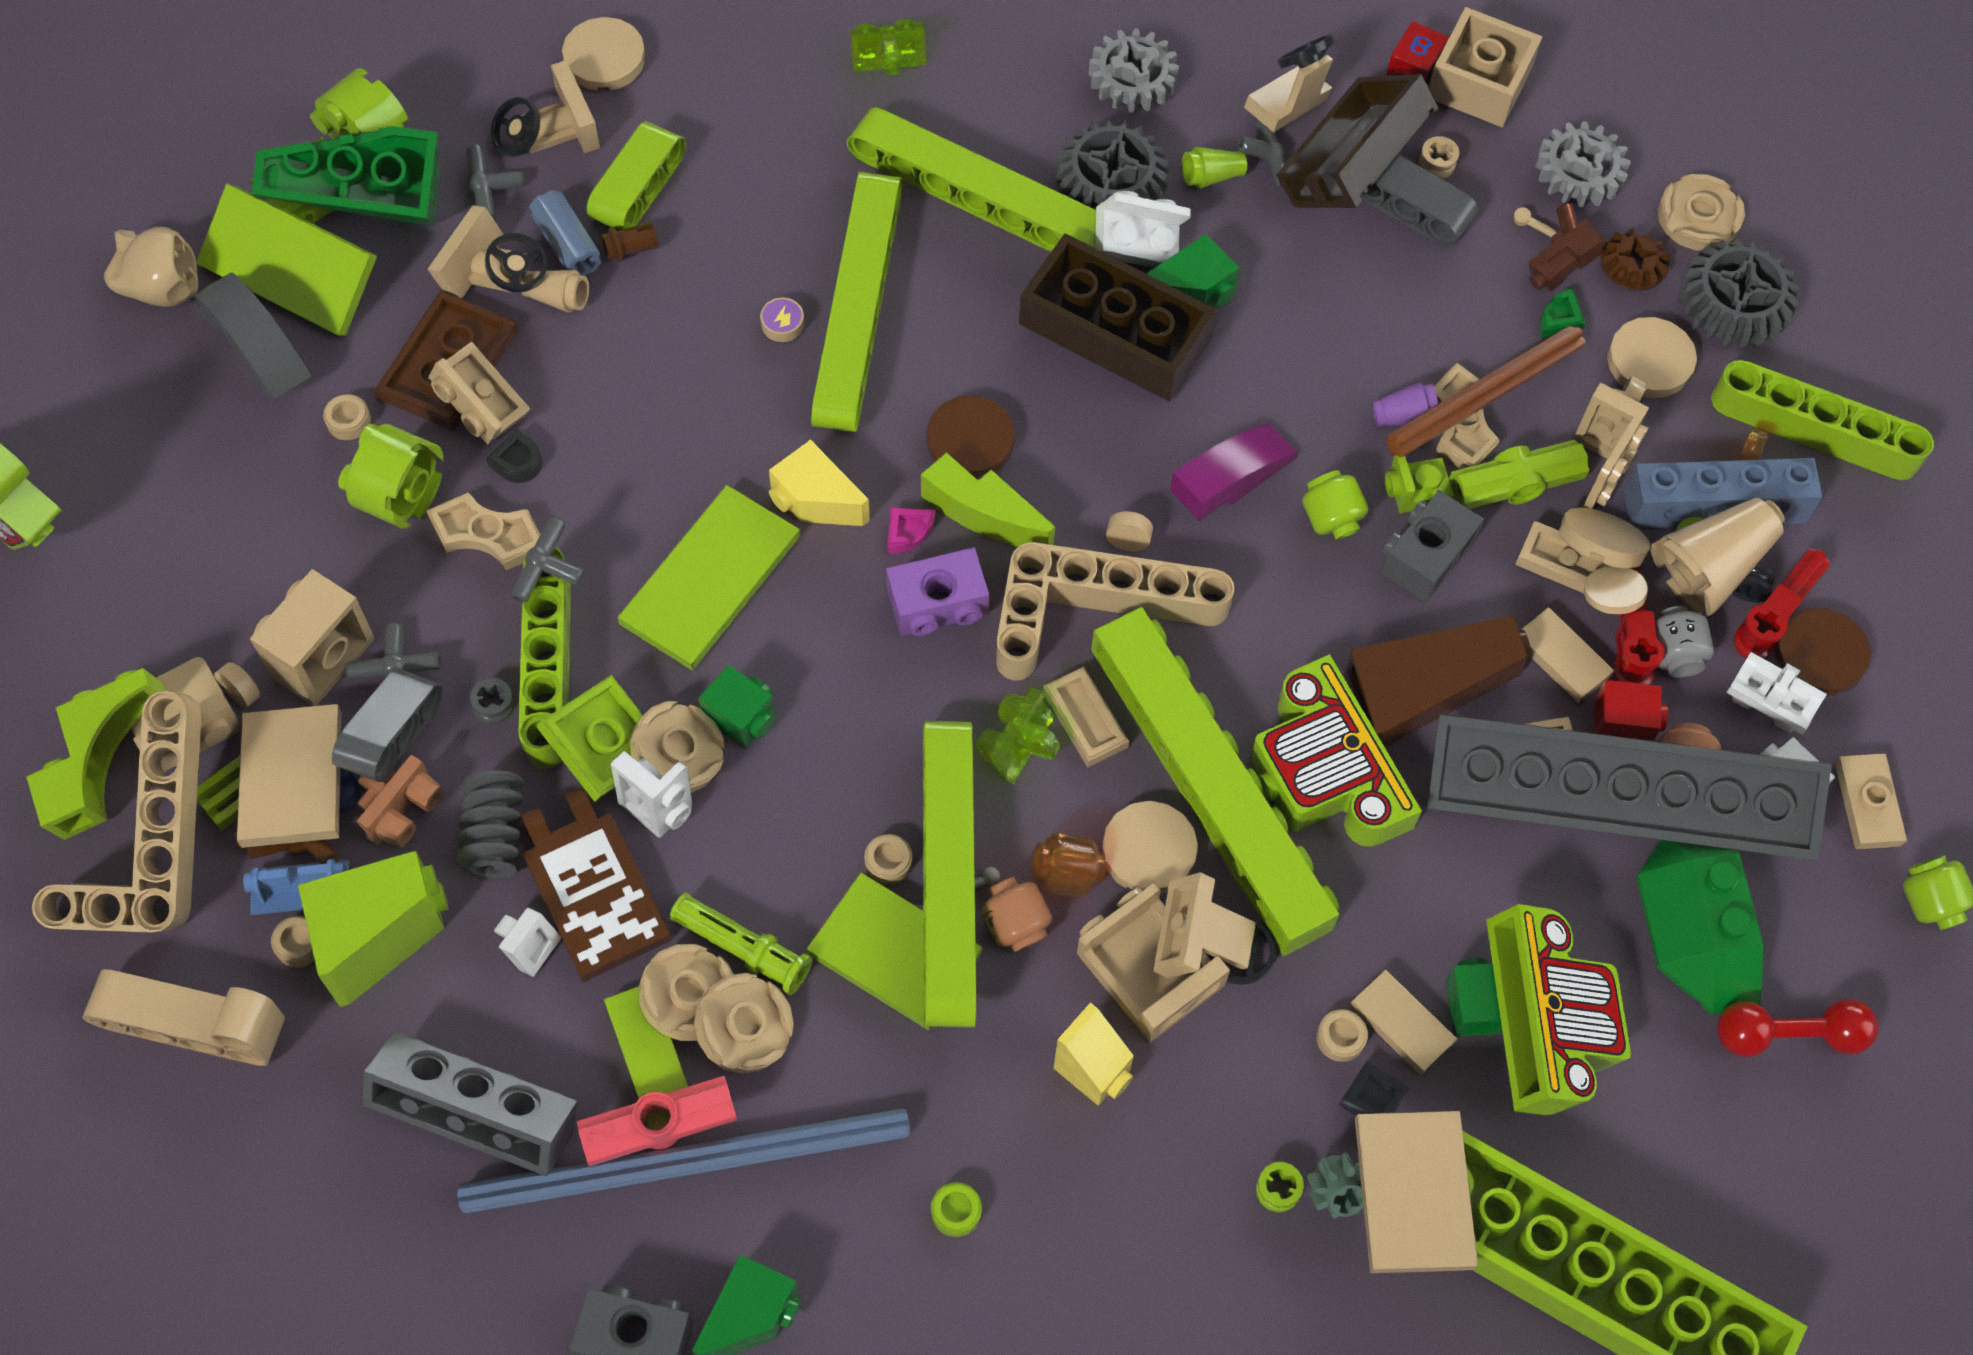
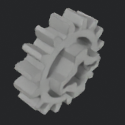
M1134 28L1132 36H1126L1122 30H1117L1116 40L1108 36L1103 37L1102 47L1095 46L1093 48L1092 59L1089 62L1091 88L1099 89V99L1101 101L1109 97L1112 98V108L1117 109L1124 103L1127 104L1128 111L1132 113L1135 105L1141 104L1145 111H1149L1151 101L1153 100L1160 105L1164 104L1166 94L1174 93L1175 82L1178 79L1179 65L1176 64V52H1167L1168 41L1154 42V32H1150L1146 37H1140V32L1137 28Z
M1586 121L1582 122L1580 129H1575L1570 122L1565 123L1563 132L1554 128L1551 130L1549 139L1542 141L1535 168L1541 170L1538 180L1539 182H1550L1548 194L1561 192L1563 194L1562 203L1566 204L1570 198L1577 199L1578 207H1583L1586 199H1591L1595 206H1600L1604 196L1612 200L1615 198L1617 190H1622L1628 176L1627 171L1631 164V160L1624 158L1628 150L1627 147H1616L1615 143L1618 135L1604 136V126L1599 125L1595 131L1589 130ZM1563 151L1561 157L1557 158V155ZM1605 170H1609V174L1602 178Z

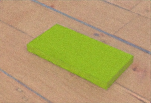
M226 183L196 263L222 277L232 272L252 292L336 335L346 336L377 256L260 197L251 195L250 192L236 185Z
M726 485L617 617L619 625L693 671L798 541L800 529Z

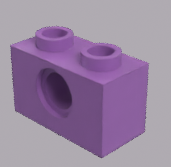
M975 547L886 568L887 592L900 637L909 634L915 636L927 635L934 632L938 627L955 623L958 625H969L989 615V592ZM935 592H942L947 594L948 597L942 600H935L930 598L929 595Z

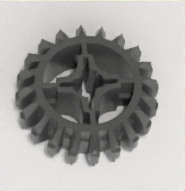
M1108 118L1104 127H1099L1092 121L1088 127V132L1077 128L1073 139L1066 138L1063 151H1060L1057 157L1056 167L1058 169H1056L1055 180L1057 186H1059V193L1095 210L1098 205L1118 191H1132L1137 193L1138 197L1149 200L1162 199L1168 188L1169 179L1167 177L1169 176L1170 168L1168 160L1165 159L1164 146H1156L1155 134L1144 136L1142 125L1131 130L1128 128L1126 120L1120 126H1113Z
M1738 238L1730 246L1723 240H1720L1713 248L1706 246L1700 251L1698 256L1691 259L1686 268L1687 272H1684L1681 278L1680 288L1682 290L1679 294V303L1685 305L1683 317L1694 318L1692 322L1693 330L1701 328L1706 330V341L1714 336L1720 338L1722 348L1729 344L1730 341L1735 342L1739 350L1746 347L1748 342L1755 348H1758L1765 340L1772 342L1776 339L1780 332L1788 328L1793 319L1792 316H1794L1798 308L1799 300L1797 296L1800 285L1793 283L1795 271L1784 270L1785 258L1775 260L1771 257L1772 247L1763 252L1757 249L1755 241L1746 247L1742 245Z

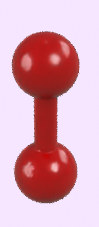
M1855 999L1837 1000L1825 1009L1822 1017L1772 1018L1768 1011L1759 1004L1750 1001H1739L1725 1008L1717 1022V1034L1722 1045L1729 1052L1741 1057H1753L1763 1053L1771 1045L1773 1038L1823 1037L1832 1049L1842 1054H1859L1873 1045L1879 1031L1878 1020L1873 1010L1865 1003Z

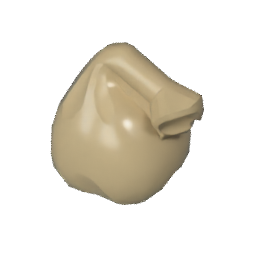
M153 227L138 235L134 231L121 229L114 232L117 251L104 273V280L109 289L120 295L162 307L182 305L190 301L198 292L199 283L195 254L191 246L177 231L167 227Z

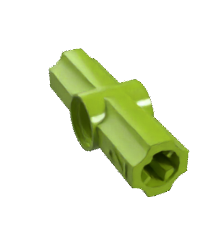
M1576 440L1530 451L1527 446H1515L1498 454L1493 461L1452 471L1449 481L1454 494L1453 499L1468 509L1503 500H1508L1513 505L1523 504L1540 496L1545 489L1586 479L1589 473L1588 455L1583 444L1577 443Z

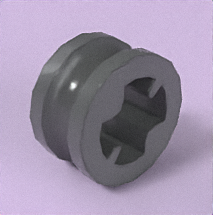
M488 677L482 679L473 686L470 692L473 713L479 721L486 724H497L504 721L510 716L514 708L511 688L504 680ZM499 693L501 705L498 706L492 703L485 708L483 697L486 695L493 698Z

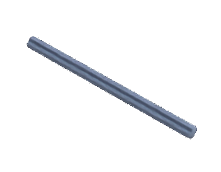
M901 1108L626 1155L590 1167L587 1162L551 1169L548 1176L532 1171L462 1183L457 1189L458 1205L463 1213H472L902 1139L910 1135L909 1118L907 1111Z

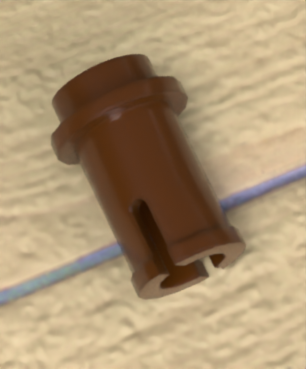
M651 221L615 231L612 227L608 229V233L601 235L603 249L608 260L616 259L617 262L623 260V256L659 248L656 230Z

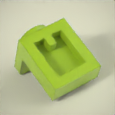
M1396 454L1394 455L1390 471L1385 473V486L1388 496L1390 498L1395 497L1399 513L1413 511L1421 500L1428 503L1438 490L1454 498L1443 458L1407 463L1406 456L1399 457Z

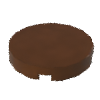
M975 395L960 396L943 403L931 415L927 427V445L934 462L947 452L975 478H978V475L988 473L990 470L994 473L999 471L1010 459L1015 444L1013 421L1006 410L991 399Z
M1814 608L1803 610L1788 620V629L1785 635L1776 642L1775 656L1777 662L1780 661L1783 668L1788 663L1799 669L1800 672L1796 677L1826 693L1825 697L1835 696L1838 692L1849 691L1856 687L1870 666L1871 649L1866 634L1855 621L1838 611Z

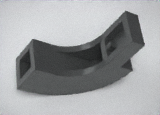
M234 273L227 274L194 295L196 301L193 302V305L200 316L215 326L226 338L263 393L275 400L311 377L310 372L276 321L253 292Z

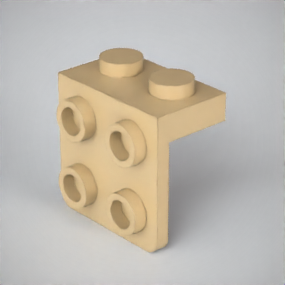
M1603 383L1599 384L1592 395L1573 438L1577 443H1582L1584 447L1607 458L1583 508L1593 509L1596 503L1605 507L1618 484L1617 481L1622 473L1625 474L1638 451L1637 448L1649 429L1642 425L1649 407L1630 398L1624 391L1612 389Z
M193 658L156 677L164 683L166 691L189 695L200 706L201 732L199 753L242 731L238 718L203 658ZM175 701L168 704L164 711V720L170 727L176 724L180 717V708ZM142 718L131 728L135 735L133 739L139 751ZM172 750L167 751L161 760L162 770L166 772L177 766V756Z

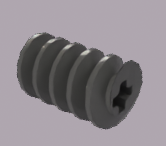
M489 770L473 773L465 778L462 788L466 795L463 796L460 805L464 813L459 818V826L462 831L457 836V843L460 849L455 855L456 864L464 871L488 878H509L517 873V868L510 863L504 862V860L516 858L519 852L516 847L505 844V842L516 841L520 838L518 829L507 826L519 823L522 819L519 811L509 808L521 805L523 802L521 793L510 790L521 788L525 784L523 778L509 771Z

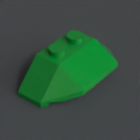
M1662 840L1635 877L1657 968L1681 990L1701 1003L1700 1006L1710 1015L1721 1014L1729 1005L1739 1001H1750L1761 1006L1763 941L1739 852L1736 849Z

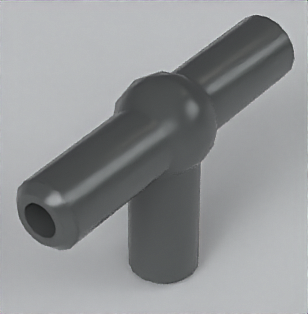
M1258 120L1255 127L1260 140L1244 135L1238 140L1237 148L1242 153L1264 159L1269 165L1276 187L1284 189L1276 174L1286 164L1284 160L1285 149L1278 142L1275 132L1273 133Z
M474 144L466 149L471 174L469 186L475 195L476 205L486 207L495 220L496 213L491 191L523 187V172L516 170L488 174L483 148L480 145Z
M555 516L549 517L535 546L527 552L525 557L526 564L511 592L512 598L521 603L528 601L542 572H546L574 585L580 583L584 574L583 568L551 555L566 526L562 519Z
M394 622L385 627L384 657L348 662L346 674L350 680L388 676L394 668H401L411 673L437 670L441 667V657L437 651L403 655L404 627Z

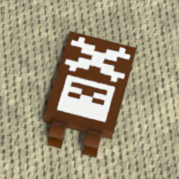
M583 787L565 794L568 806L576 820L575 822L550 833L538 807L522 814L521 818L535 846L523 852L522 855L584 983L672 941L611 813L597 818Z

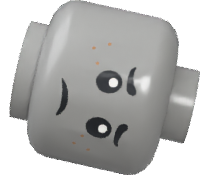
M1675 606L1663 610L1660 614L1661 617L1655 620L1656 637L1663 644L1665 650L1664 659L1657 668L1668 672L1669 676L1675 678L1690 677L1701 673L1706 668L1705 664L1710 662L1714 655V647L1706 617L1698 612L1689 611L1685 606Z

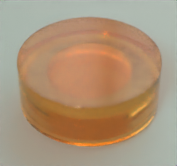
M1756 428L1751 430L1740 460H1759L1769 433Z

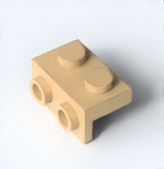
M472 342L449 359L445 360L442 358L435 363L428 377L431 380V386L436 395L445 403L450 402L462 415L461 420L466 429L475 437L480 436L487 445L519 422L530 411L529 406Z

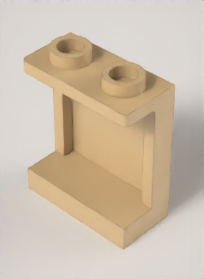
M1155 883L1143 891L1140 887H1136L1128 892L1118 902L1117 906L1119 909L1108 917L1104 918L1102 915H1098L1090 920L1079 932L1081 937L1079 938L1077 955L1150 1043L1226 985L1230 969L1218 955L1210 960L1204 952H1202L1199 971L1171 978L1153 972L1165 905L1159 898L1161 890Z

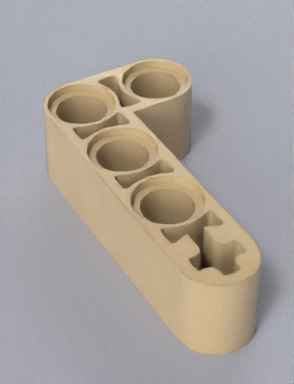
M107 969L100 971L82 1016L86 1022L109 1031L258 1066H267L269 1064L285 1020L283 1013L269 997L252 990L231 987L225 997Z

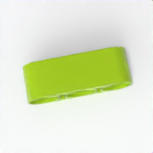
M642 122L593 189L587 203L588 217L616 230L637 226L682 161L686 149L685 138L651 122Z

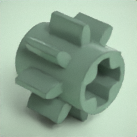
M1345 1152L1341 1156L1323 1157L1315 1167L1314 1173L1307 1176L1313 1188L1309 1196L1316 1209L1322 1210L1327 1207L1333 1219H1337L1338 1216L1349 1217L1358 1214L1363 1208L1359 1162L1353 1164L1348 1153Z

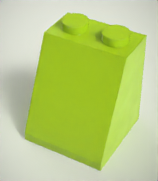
M416 851L298 885L318 976L340 1007L351 1004L445 929L441 912L449 910L442 883L437 881L432 864L424 867Z

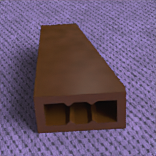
M1514 615L1351 649L1347 670L1359 705L1382 744L1386 747L1439 719V714H1448L1520 676L1526 658L1530 657L1531 650L1526 632L1518 630Z

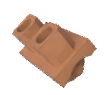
M411 754L397 772L392 769L380 782L363 776L358 779V783L366 793L357 802V805L364 810L357 823L367 833L365 835L366 839L378 846L383 840L399 848H404L413 837L416 826L412 820L403 814L412 803L428 813L433 811L444 798V793L441 786L429 776L423 761Z

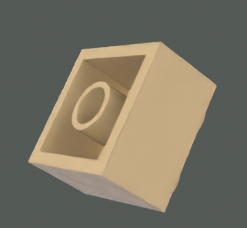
M1465 7L1435 64L1429 85V90L1434 100L1503 128L1533 68L1543 36Z
M311 569L302 580L296 581L289 588L285 600L272 614L266 615L259 621L254 634L250 637V641L271 678L312 706H317L346 673L347 663L356 661L375 640L357 598L314 569Z

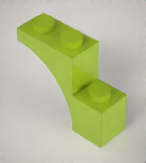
M144 668L124 672L118 675L115 681L95 690L82 691L76 694L71 701L55 707L70 757L52 760L45 764L42 770L26 776L40 826L63 840L108 821L104 799L105 783L115 751L128 731L142 718V710L146 700L156 692L166 691L164 683Z

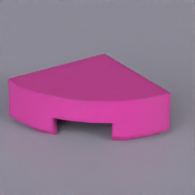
M891 507L887 546L888 554L904 553L923 543L934 527L935 510Z

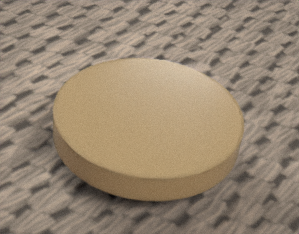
M1605 566L1593 571L1586 578L1584 596L1592 607L1601 612L1626 614L1639 609L1645 603L1648 586L1644 577L1633 569Z

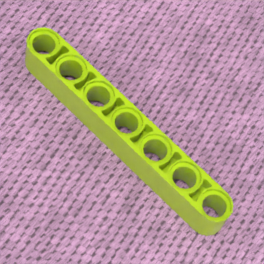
M877 107L870 108L847 139L846 144L849 151L860 161L891 176L902 177L903 182L1047 251L1052 252L1064 233L1095 248V209L886 110Z
M864 172L858 173L814 393L811 416L813 427L857 432L900 208L902 177Z
M924 721V1027L974 1028L976 1022L972 722Z

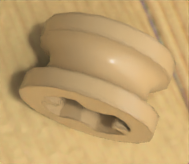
M1444 136L1429 138L1423 145L1419 166L1441 179L1449 177L1454 173L1460 155L1457 144Z

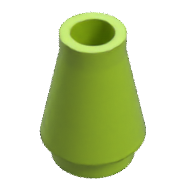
M1194 147L1192 151L1185 152L1182 157L1181 167L1184 182L1188 186L1194 185L1197 189H1201L1234 177L1245 176L1247 171L1246 155L1240 151Z

